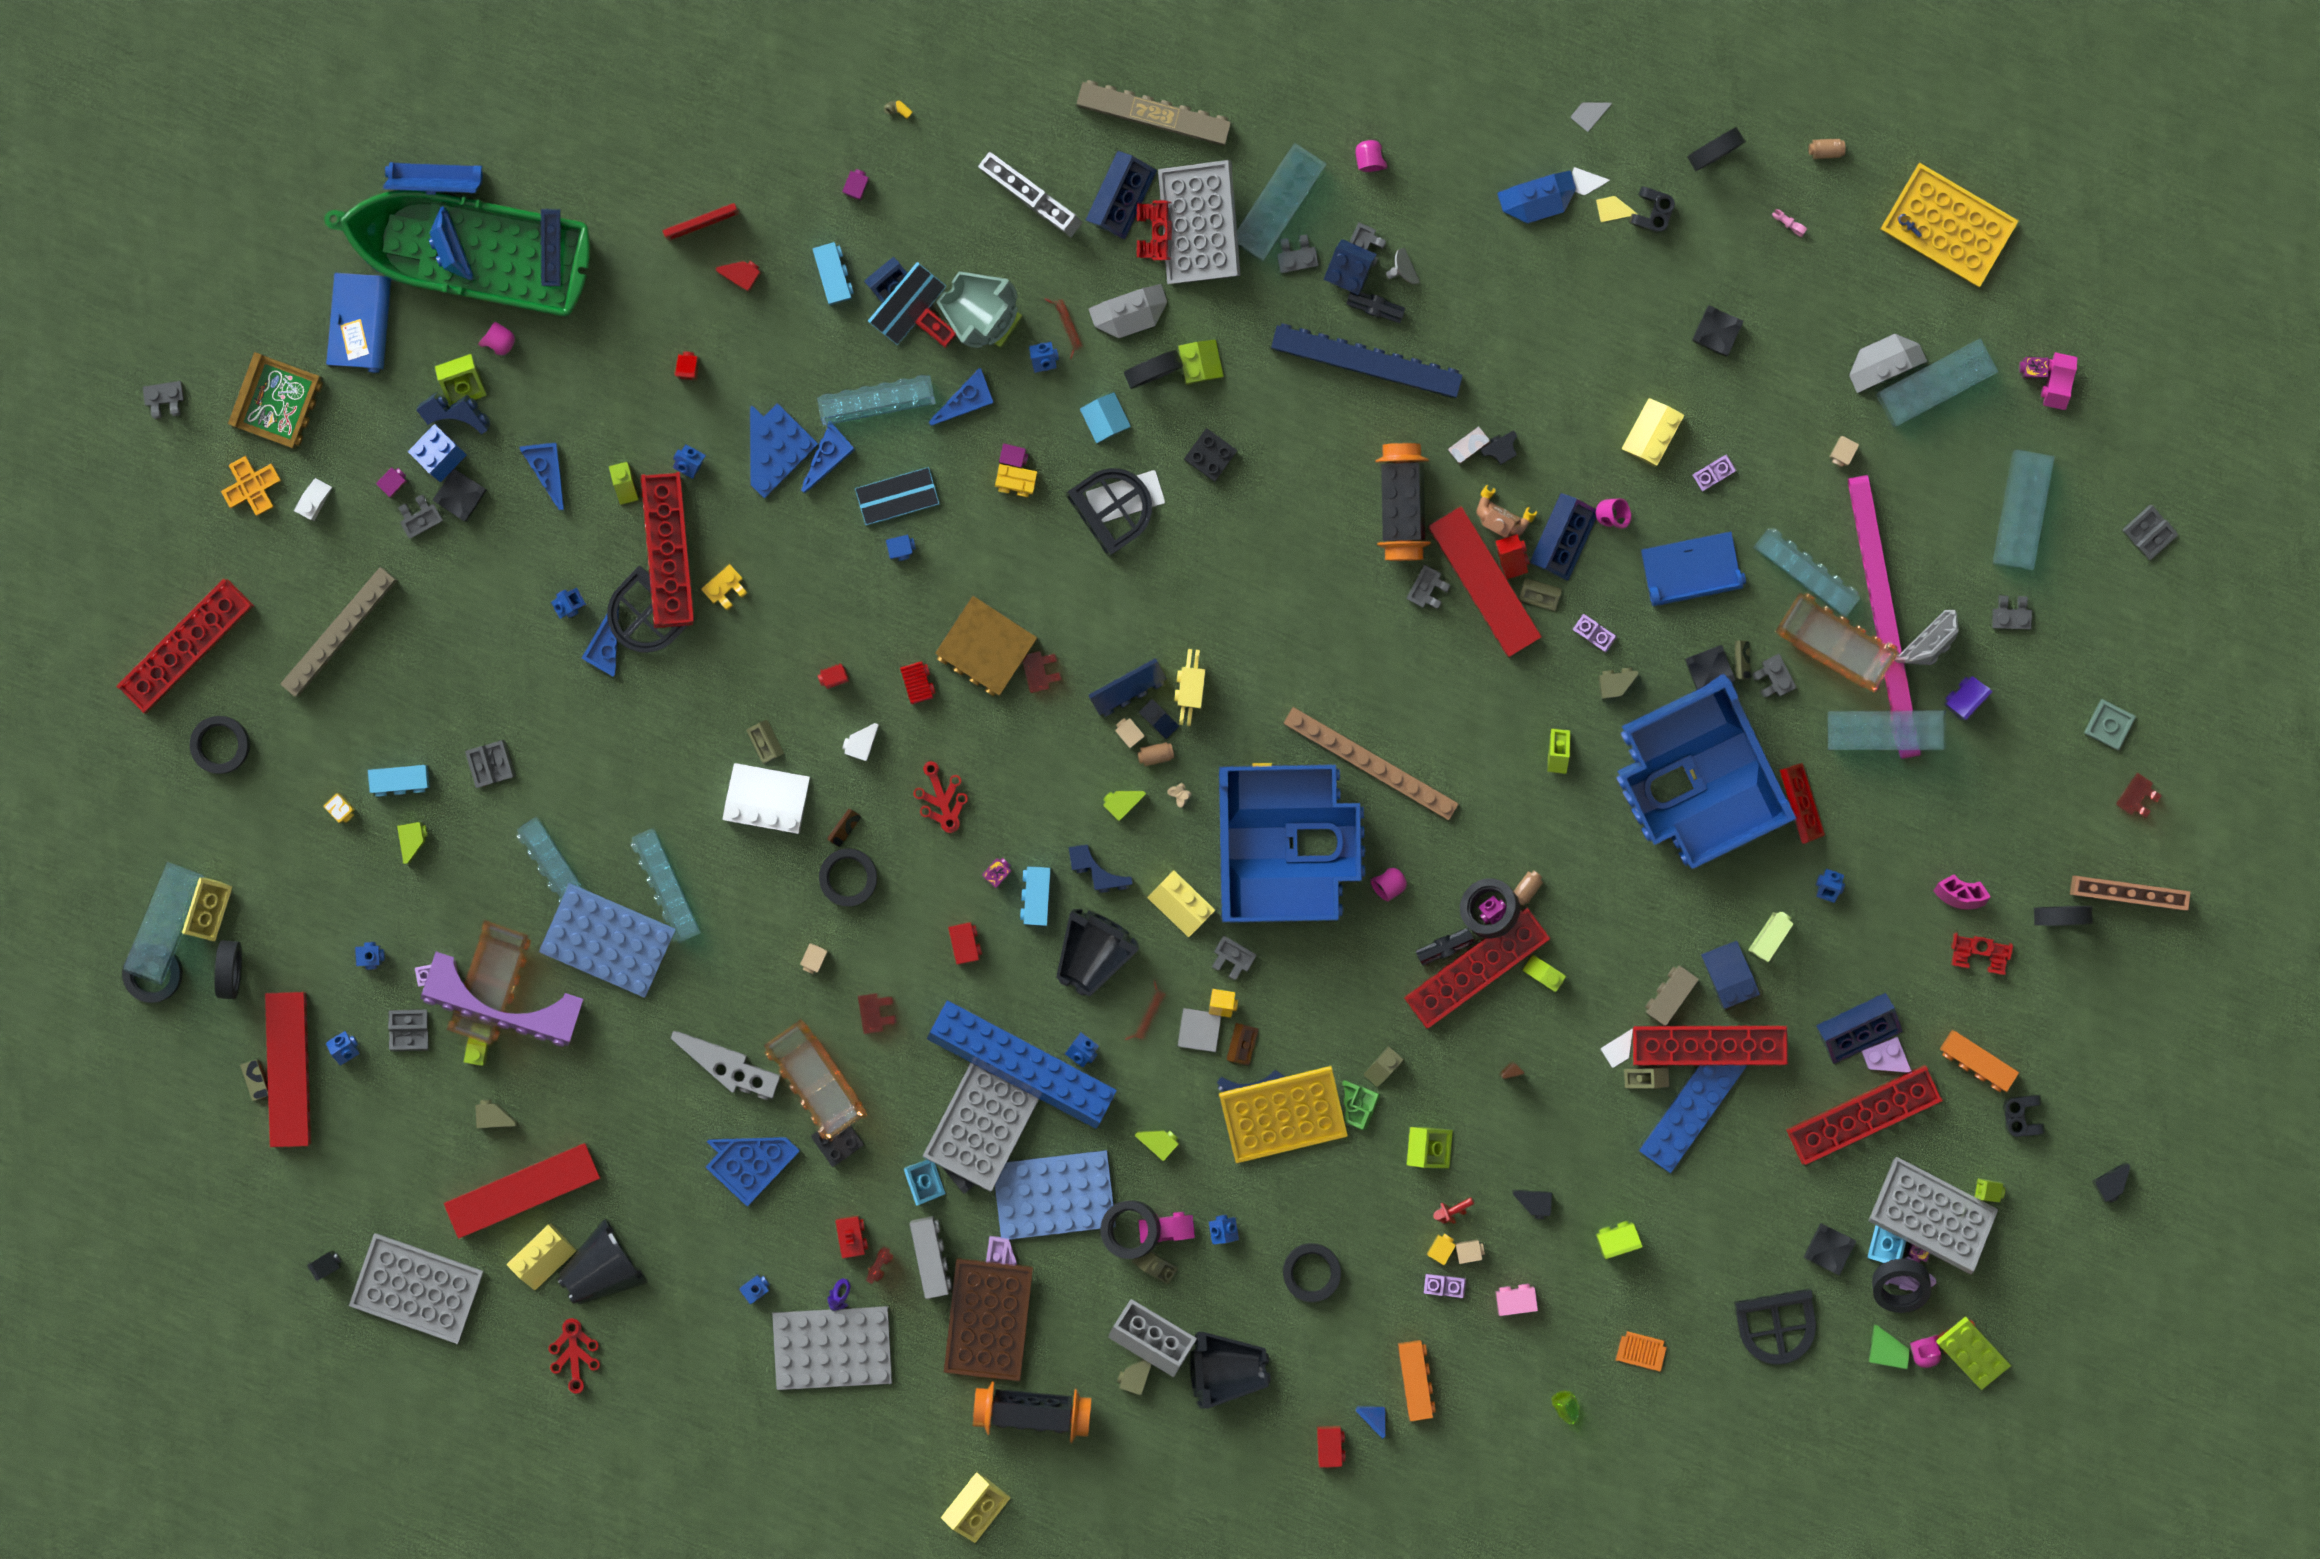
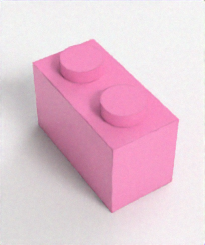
M1530 1284L1518 1285L1519 1288L1511 1289V1286L1500 1287V1291H1495L1499 1316L1538 1311L1535 1288L1530 1287Z

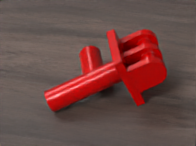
M1470 1197L1451 1208L1441 1203L1442 1208L1434 1212V1219L1443 1224L1448 1222L1455 1224L1456 1221L1453 1215L1456 1213L1465 1215L1467 1212L1466 1208L1475 1204L1474 1200Z

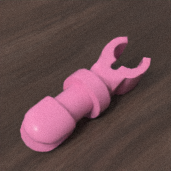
M1776 209V213H1772L1776 220L1784 223L1786 228H1791L1799 237H1802L1806 232L1807 228L1794 222V218L1787 217L1781 210Z

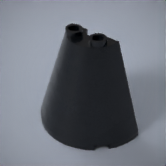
M1078 908L1073 909L1069 914L1056 978L1064 986L1071 984L1076 987L1077 993L1090 997L1138 951L1139 944L1135 938L1130 939L1128 937L1129 932L1109 918L1090 910L1087 913H1083V910Z
M606 1218L559 1272L560 1277L557 1280L563 1288L566 1287L570 1292L568 1297L573 1304L577 1302L583 1304L648 1283L640 1268L634 1265L615 1237L616 1232Z
M1197 1332L1194 1337L1197 1338L1194 1343L1195 1349L1190 1352V1378L1193 1395L1198 1397L1197 1405L1201 1409H1208L1269 1387L1271 1377L1270 1373L1266 1372V1365L1269 1364V1355L1266 1353V1348L1205 1332Z

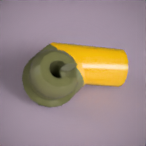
M891 101L884 106V112L889 115L900 113L908 119L913 113L901 101Z

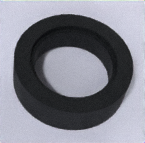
M1735 127L1688 155L1687 158L1697 172L1735 150L1746 141L1738 128Z
M1173 350L1144 361L1123 373L1130 389L1164 377L1182 368L1183 364L1177 350Z
M213 716L206 718L195 727L190 737V752L194 761L202 769L211 773L223 774L232 772L245 762L249 754L250 740L246 729L242 724L230 717ZM215 726H225L231 729L238 740V750L235 756L223 764L211 762L202 751V739L205 733Z
M856 849L838 850L829 855L820 868V887L824 895L833 903L841 906H855L866 901L874 892L877 885V870L873 861L865 853ZM846 858L860 862L867 873V882L864 889L859 894L850 897L838 894L832 888L829 880L830 871L834 864Z
M1487 878L1473 883L1465 891L1460 902V914L1465 925L1476 935L1489 939L1498 938L1508 933L1515 926L1520 914V903L1514 891L1507 884L1497 879ZM1487 892H1499L1504 895L1507 902L1505 915L1499 922L1493 925H1481L1476 922L1473 915L1475 902L1481 895Z
M2092 906L2034 908V925L2093 924Z
M220 941L214 977L215 995L217 998H237L242 970V948L240 942Z
M145 945L137 948L127 957L122 969V978L127 991L136 999L149 1003L163 1001L171 997L180 987L183 977V969L179 958L172 950L162 945ZM158 955L166 960L170 967L171 977L169 983L159 992H147L135 980V967L144 956Z
M1134 1200L1119 1202L1109 1208L1102 1219L1100 1227L1101 1238L1105 1247L1115 1256L1124 1259L1139 1258L1151 1252L1158 1243L1161 1231L1160 1222L1154 1210L1147 1204ZM1125 1211L1139 1213L1143 1216L1148 1226V1234L1145 1241L1134 1249L1125 1248L1120 1245L1113 1233L1116 1218Z
M1307 1243L1296 1247L1289 1253L1283 1266V1278L1288 1290L1295 1297L1306 1302H1318L1334 1293L1340 1282L1341 1268L1338 1259L1330 1249L1320 1244ZM1307 1254L1320 1255L1330 1265V1279L1323 1288L1317 1291H1307L1300 1288L1293 1278L1295 1263L1299 1258Z
M1910 1259L1890 1260L1879 1266L1873 1274V1296L1877 1304L1885 1310L1896 1313L1911 1312L1922 1307L1930 1298L1931 1283L1929 1272L1917 1261ZM1899 1276L1912 1277L1920 1283L1916 1291L1907 1295H1893L1883 1288L1888 1280Z

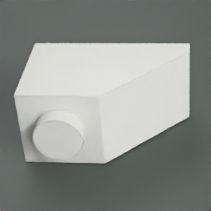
M315 478L303 493L294 511L315 521L332 487Z
M874 723L850 735L849 739L846 738L842 748L845 750L844 754L867 761L879 724Z

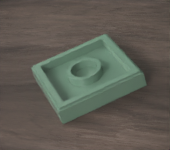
M2101 699L2084 734L2119 751L2136 716Z

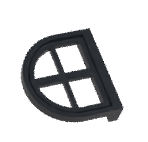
M1109 468L1100 470L1065 494L1108 557L1137 538L1145 530L1151 518L1152 500L1146 485L1136 475L1123 469ZM1120 479L1132 485L1134 489L1117 500L1104 480ZM1100 482L1114 503L1097 514L1083 492ZM1139 494L1142 512L1138 523L1135 525L1122 505ZM1118 508L1132 529L1115 540L1101 519Z
M639 565L614 591L608 604L607 618L610 630L622 645L637 652L648 653L659 651L670 645L688 626L673 627L664 636L647 620L653 612L652 603L641 614L623 597L637 581L651 593L649 573ZM620 601L624 602L638 616L624 632L619 625L617 616ZM644 622L661 639L650 643H642L629 638V636Z
M1811 1289L1734 1302L1740 1338L1746 1349L1754 1357L1770 1364H1785L1798 1359L1809 1349L1816 1331ZM1802 1303L1806 1324L1781 1328L1778 1307ZM1771 1308L1774 1329L1750 1334L1746 1313ZM1805 1328L1801 1342L1793 1350L1785 1353L1782 1332ZM1775 1334L1778 1354H1771L1761 1350L1753 1342L1752 1337Z

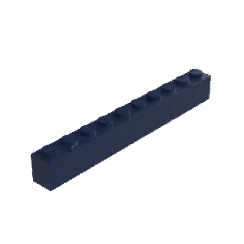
M1281 323V326L1277 325L1271 346L1272 350L1444 396L1457 397L1462 379L1459 370L1448 368V371L1440 369V365L1430 363L1429 366L1424 365L1422 360L1411 358V361L1405 360L1403 355L1393 353L1392 356L1386 355L1384 350L1377 348L1371 351L1366 349V345L1356 343L1355 346L1349 345L1347 340L1337 338L1336 341L1330 340V336L1321 333L1315 336L1311 334L1310 330L1302 328L1299 331L1293 330V326Z

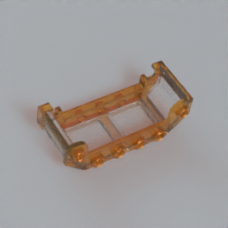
M1799 593L1776 629V634L1789 641L1795 648L1858 686L1876 693L1895 658L1900 655L1897 651L1898 647L1890 642L1887 644L1882 643L1883 641L1875 635L1872 637L1866 635V630L1858 625L1853 627L1845 617L1840 615L1838 618L1833 615L1834 611L1830 608L1818 606L1814 602L1816 598L1812 595Z
M484 920L481 928L482 933L479 937L480 940L464 986L473 997L484 1005L500 1012L509 1013L506 1009L508 1004L511 1005L515 994L512 991L514 986H518L521 976L518 975L520 968H524L527 961L525 954L531 944L530 935L495 924L489 920ZM457 1010L453 1012L452 1020L449 1021L446 1030L490 1045L494 1041L497 1042L500 1034V1027L497 1026V1023L491 1021L490 1023L480 1021L479 1017H466Z
M799 1020L764 1045L766 1048L764 1053L767 1058L778 1063L780 1066L778 1071L784 1079H789L791 1082L789 1087L795 1095L799 1094L802 1099L800 1103L805 1110L809 1109L812 1113L810 1118L816 1126H819L820 1129L817 1131L823 1139L827 1138L831 1142L835 1136L859 1119H864L868 1116L862 1102L820 1040L812 1033L804 1020Z

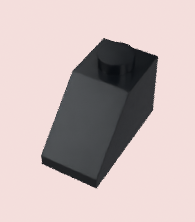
M1153 699L1139 712L1165 739L1179 727Z
M2125 1162L2092 1180L2102 1201L2112 1203L2120 1198L2119 1195L2124 1191L2130 1170L2129 1163Z
M1512 1190V1194L1531 1215H1534L1535 1219H1546V1216H1551V1192Z
M331 1250L307 1266L315 1280L319 1281L342 1267L340 1264L342 1259L337 1252L334 1253Z

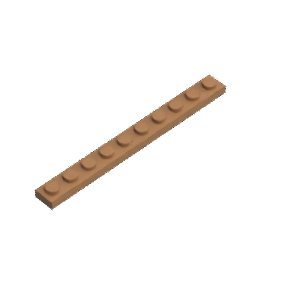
M1292 707L1283 723L1447 820L1451 818L1458 806L1457 802Z

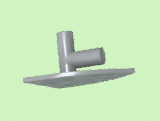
M1405 248L1399 249L1395 255L1396 267L1386 272L1387 277L1391 279L1400 274L1411 284L1420 283Z

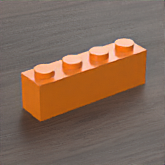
M1954 1030L1950 1032L1940 1048L1944 1052L1942 1056L1950 1061L1953 1059L1960 1062L1959 1067L1967 1072L1971 1069L1976 1073L1974 1075L1976 1078L1983 1082L1988 1080L1992 1083L1991 1087L1998 1092H2001V1090L2007 1092L2019 1074L2018 1071Z
M1421 1340L1398 1343L1409 1420L1416 1421L1433 1418L1432 1413H1436L1434 1401L1430 1402L1429 1394H1433L1431 1382H1427V1375H1430L1429 1364L1424 1362V1356H1427L1426 1345H1422Z

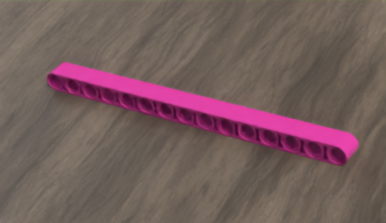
M1868 475L1848 478V487L1899 755L1901 759L1920 756L1921 752L1904 663H1896L1894 660L1902 651Z

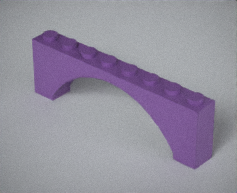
M439 952L435 953L420 998L424 1000V1003L441 1005L447 1011L457 1010L466 1017H479V1020L482 1022L490 1023L491 1021L504 1029H509L510 1027L516 1029V1032L519 1034L527 1035L529 1033L535 1035L534 1037L538 1040L545 1041L547 1039L560 1047L568 1046L581 1008L582 998L565 993L563 998L555 1004L536 1012L526 1014L500 1012L478 1001L466 989L453 964L454 957Z

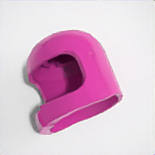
M1366 140L1357 145L1355 153L1359 171L1375 172L1388 168L1387 162L1382 158V145L1378 141Z
M494 322L478 345L482 348L488 346L495 351V354L503 356L512 349L515 336L510 330Z
M1606 499L1597 505L1595 513L1601 525L1606 527L1614 525L1623 529L1630 524L1631 511L1624 499ZM1613 508L1617 511L1616 517H1614ZM1619 518H1624L1625 522L1623 524H1619L1617 520Z
M1389 868L1384 874L1375 876L1370 880V884L1377 895L1387 902L1401 894L1407 886L1405 876L1397 868Z
M1938 1335L1910 1343L1917 1366L1929 1368L1941 1361V1352L1936 1341Z

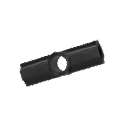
M1350 292L1346 305L1363 310L1368 315L1377 318L1382 317L1399 324L1406 309L1403 306L1390 303L1380 296L1368 295L1360 292L1359 295Z
M1466 928L1452 935L1443 936L1435 940L1434 943L1415 951L1423 966L1436 959L1450 956L1456 953L1457 950L1475 943L1469 928Z

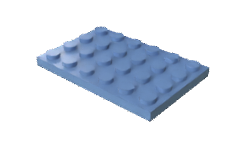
M569 883L539 952L645 998L672 939L675 928Z
M1107 1150L1006 1162L995 1183L1001 1238L1018 1239L1100 1229L1105 1213L1113 1206Z

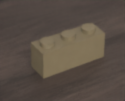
M1679 965L1677 968L1673 967L1667 975L1669 977L1667 982H1662L1656 990L1658 995L1655 999L1651 998L1645 1006L1647 1008L1645 1013L1664 1026L1668 1024L1699 980Z

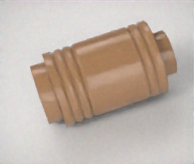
M1841 139L1812 140V144H1809V155H1812L1813 159L1841 158V156L1845 155V142Z
M1167 742L1140 748L1141 752L1137 753L1139 763H1143L1144 767L1168 762L1174 758L1171 743L1167 744Z
M1534 870L1532 873L1528 871L1514 890L1519 903L1523 906L1530 902L1543 884L1541 881L1543 877Z

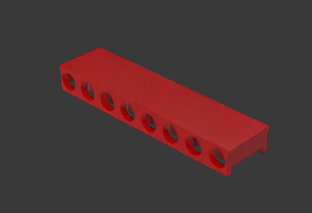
M680 472L641 475L654 628L693 625L694 619Z
M1460 506L1429 525L1428 529L1506 656L1510 657L1541 638L1540 633L1463 508Z
M223 579L116 687L142 713L147 714L254 605L228 579Z
M1528 907L1520 912L1515 926L1508 933L1498 938H1484L1406 995L1404 999L1425 1028H1429L1550 940V937Z
M307 992L265 993L270 1147L309 1146L311 1144Z
M1634 1026L1633 1066L1788 1065L1787 1027Z
M1923 1065L1786 1129L1801 1163L1806 1165L1943 1100L1935 1087L1927 1066Z
M585 1142L443 1204L459 1239L601 1177Z

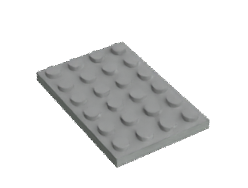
M1225 160L1158 169L1160 199L1172 202V204H1168V221H1172V240H1168V257L1172 258L1166 261L1167 284L1240 276L1231 161Z
M970 1063L923 1158L991 1192L1039 1098Z
M1895 1157L1869 1222L1972 1274L1998 1209Z
M374 1233L349 1306L458 1344L484 1271Z
M888 1306L845 1308L836 1311L827 1309L772 1313L777 1390L892 1384Z

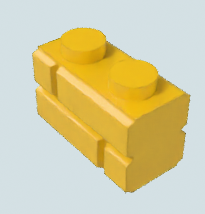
M999 464L995 487L999 488L998 492L1009 494L1011 490L1016 491L1018 496L1028 498L1029 494L1033 495L1037 471Z

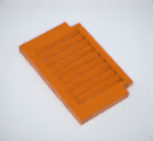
M1627 1331L1626 1337H1621L1616 1360L1661 1372L1667 1347L1663 1346V1340Z

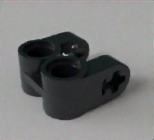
M1641 186L1638 196L1654 202L1650 218L1632 214L1629 224L1654 233H1661L1668 226L1675 206L1674 199L1668 194ZM1661 200L1668 201V209L1665 210L1660 207L1659 203ZM1660 218L1663 221V226L1660 228L1655 227L1653 220Z
M2041 1095L2011 1097L2004 1102L2005 1128L2009 1134L2020 1137L2045 1133L2044 1123L2027 1125L2024 1113L2025 1107L2042 1105ZM2016 1102L2018 1110L2012 1113L2009 1109L2010 1105ZM2018 1121L2021 1127L2017 1132H2014L2012 1124Z

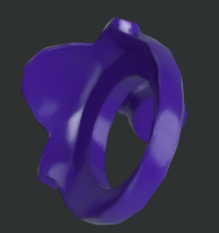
M840 1279L834 1288L829 1291L830 1296L827 1299L832 1311L848 1307V1304L844 1302L851 1288L850 1282L847 1279ZM846 1284L847 1289L844 1296L839 1297L841 1286Z

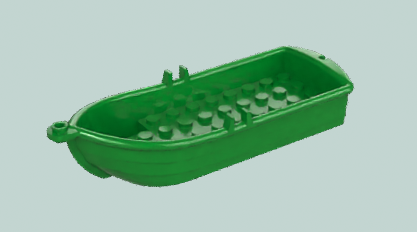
M394 190L366 199L348 212L330 210L324 217L326 226L333 230L343 231L353 249L372 268L388 278L415 287L558 316H568L573 311L582 293L587 277L585 274H580L581 267L586 269L589 267V229L585 223L561 218V286H541L540 213L435 192V195L426 194V191ZM441 207H446L474 275L475 280L473 281L447 271L438 265L436 260L438 253L436 249H432L429 238H431L430 231ZM336 216L337 221L332 223L331 218Z

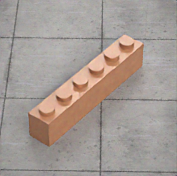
M2072 876L2070 895L2188 911L2191 893L2190 891L2081 876Z

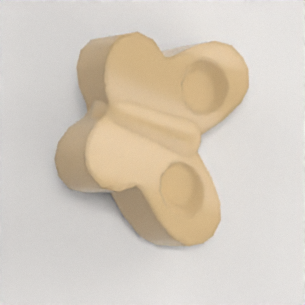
M1180 783L1177 787H1171L1167 791L1170 796L1177 798L1178 807H1183L1187 799L1191 797V793L1185 790L1183 783Z

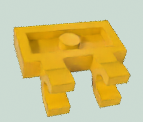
M731 564L701 589L713 604L719 601L727 610L733 604L725 597V594L732 588L742 598L748 593L739 583L743 578Z

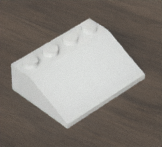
M734 763L723 820L800 834L810 777Z

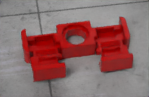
M1156 200L1152 204H1137V221L1143 222L1146 219H1151L1152 240H1150V243H1146L1145 240H1137V258H1152L1157 261L1171 260L1172 257H1168V240H1172V221H1168V204H1172L1171 201ZM1161 225L1165 227V234L1163 236L1158 232Z
M1958 933L1953 934L1951 949L1955 950L1956 947V951L1953 952L1951 965L1970 968L1967 960L1968 956H1971L1970 953L1991 957L1989 958L1991 965L1987 968V972L2006 974L2007 961H2005V958L2006 960L2011 958L2012 943H2009L2008 946L1993 943L1994 940L1977 936H1973L1972 939L1957 936ZM1980 941H1985L1987 944V949L1984 952H1980L1977 949V943Z

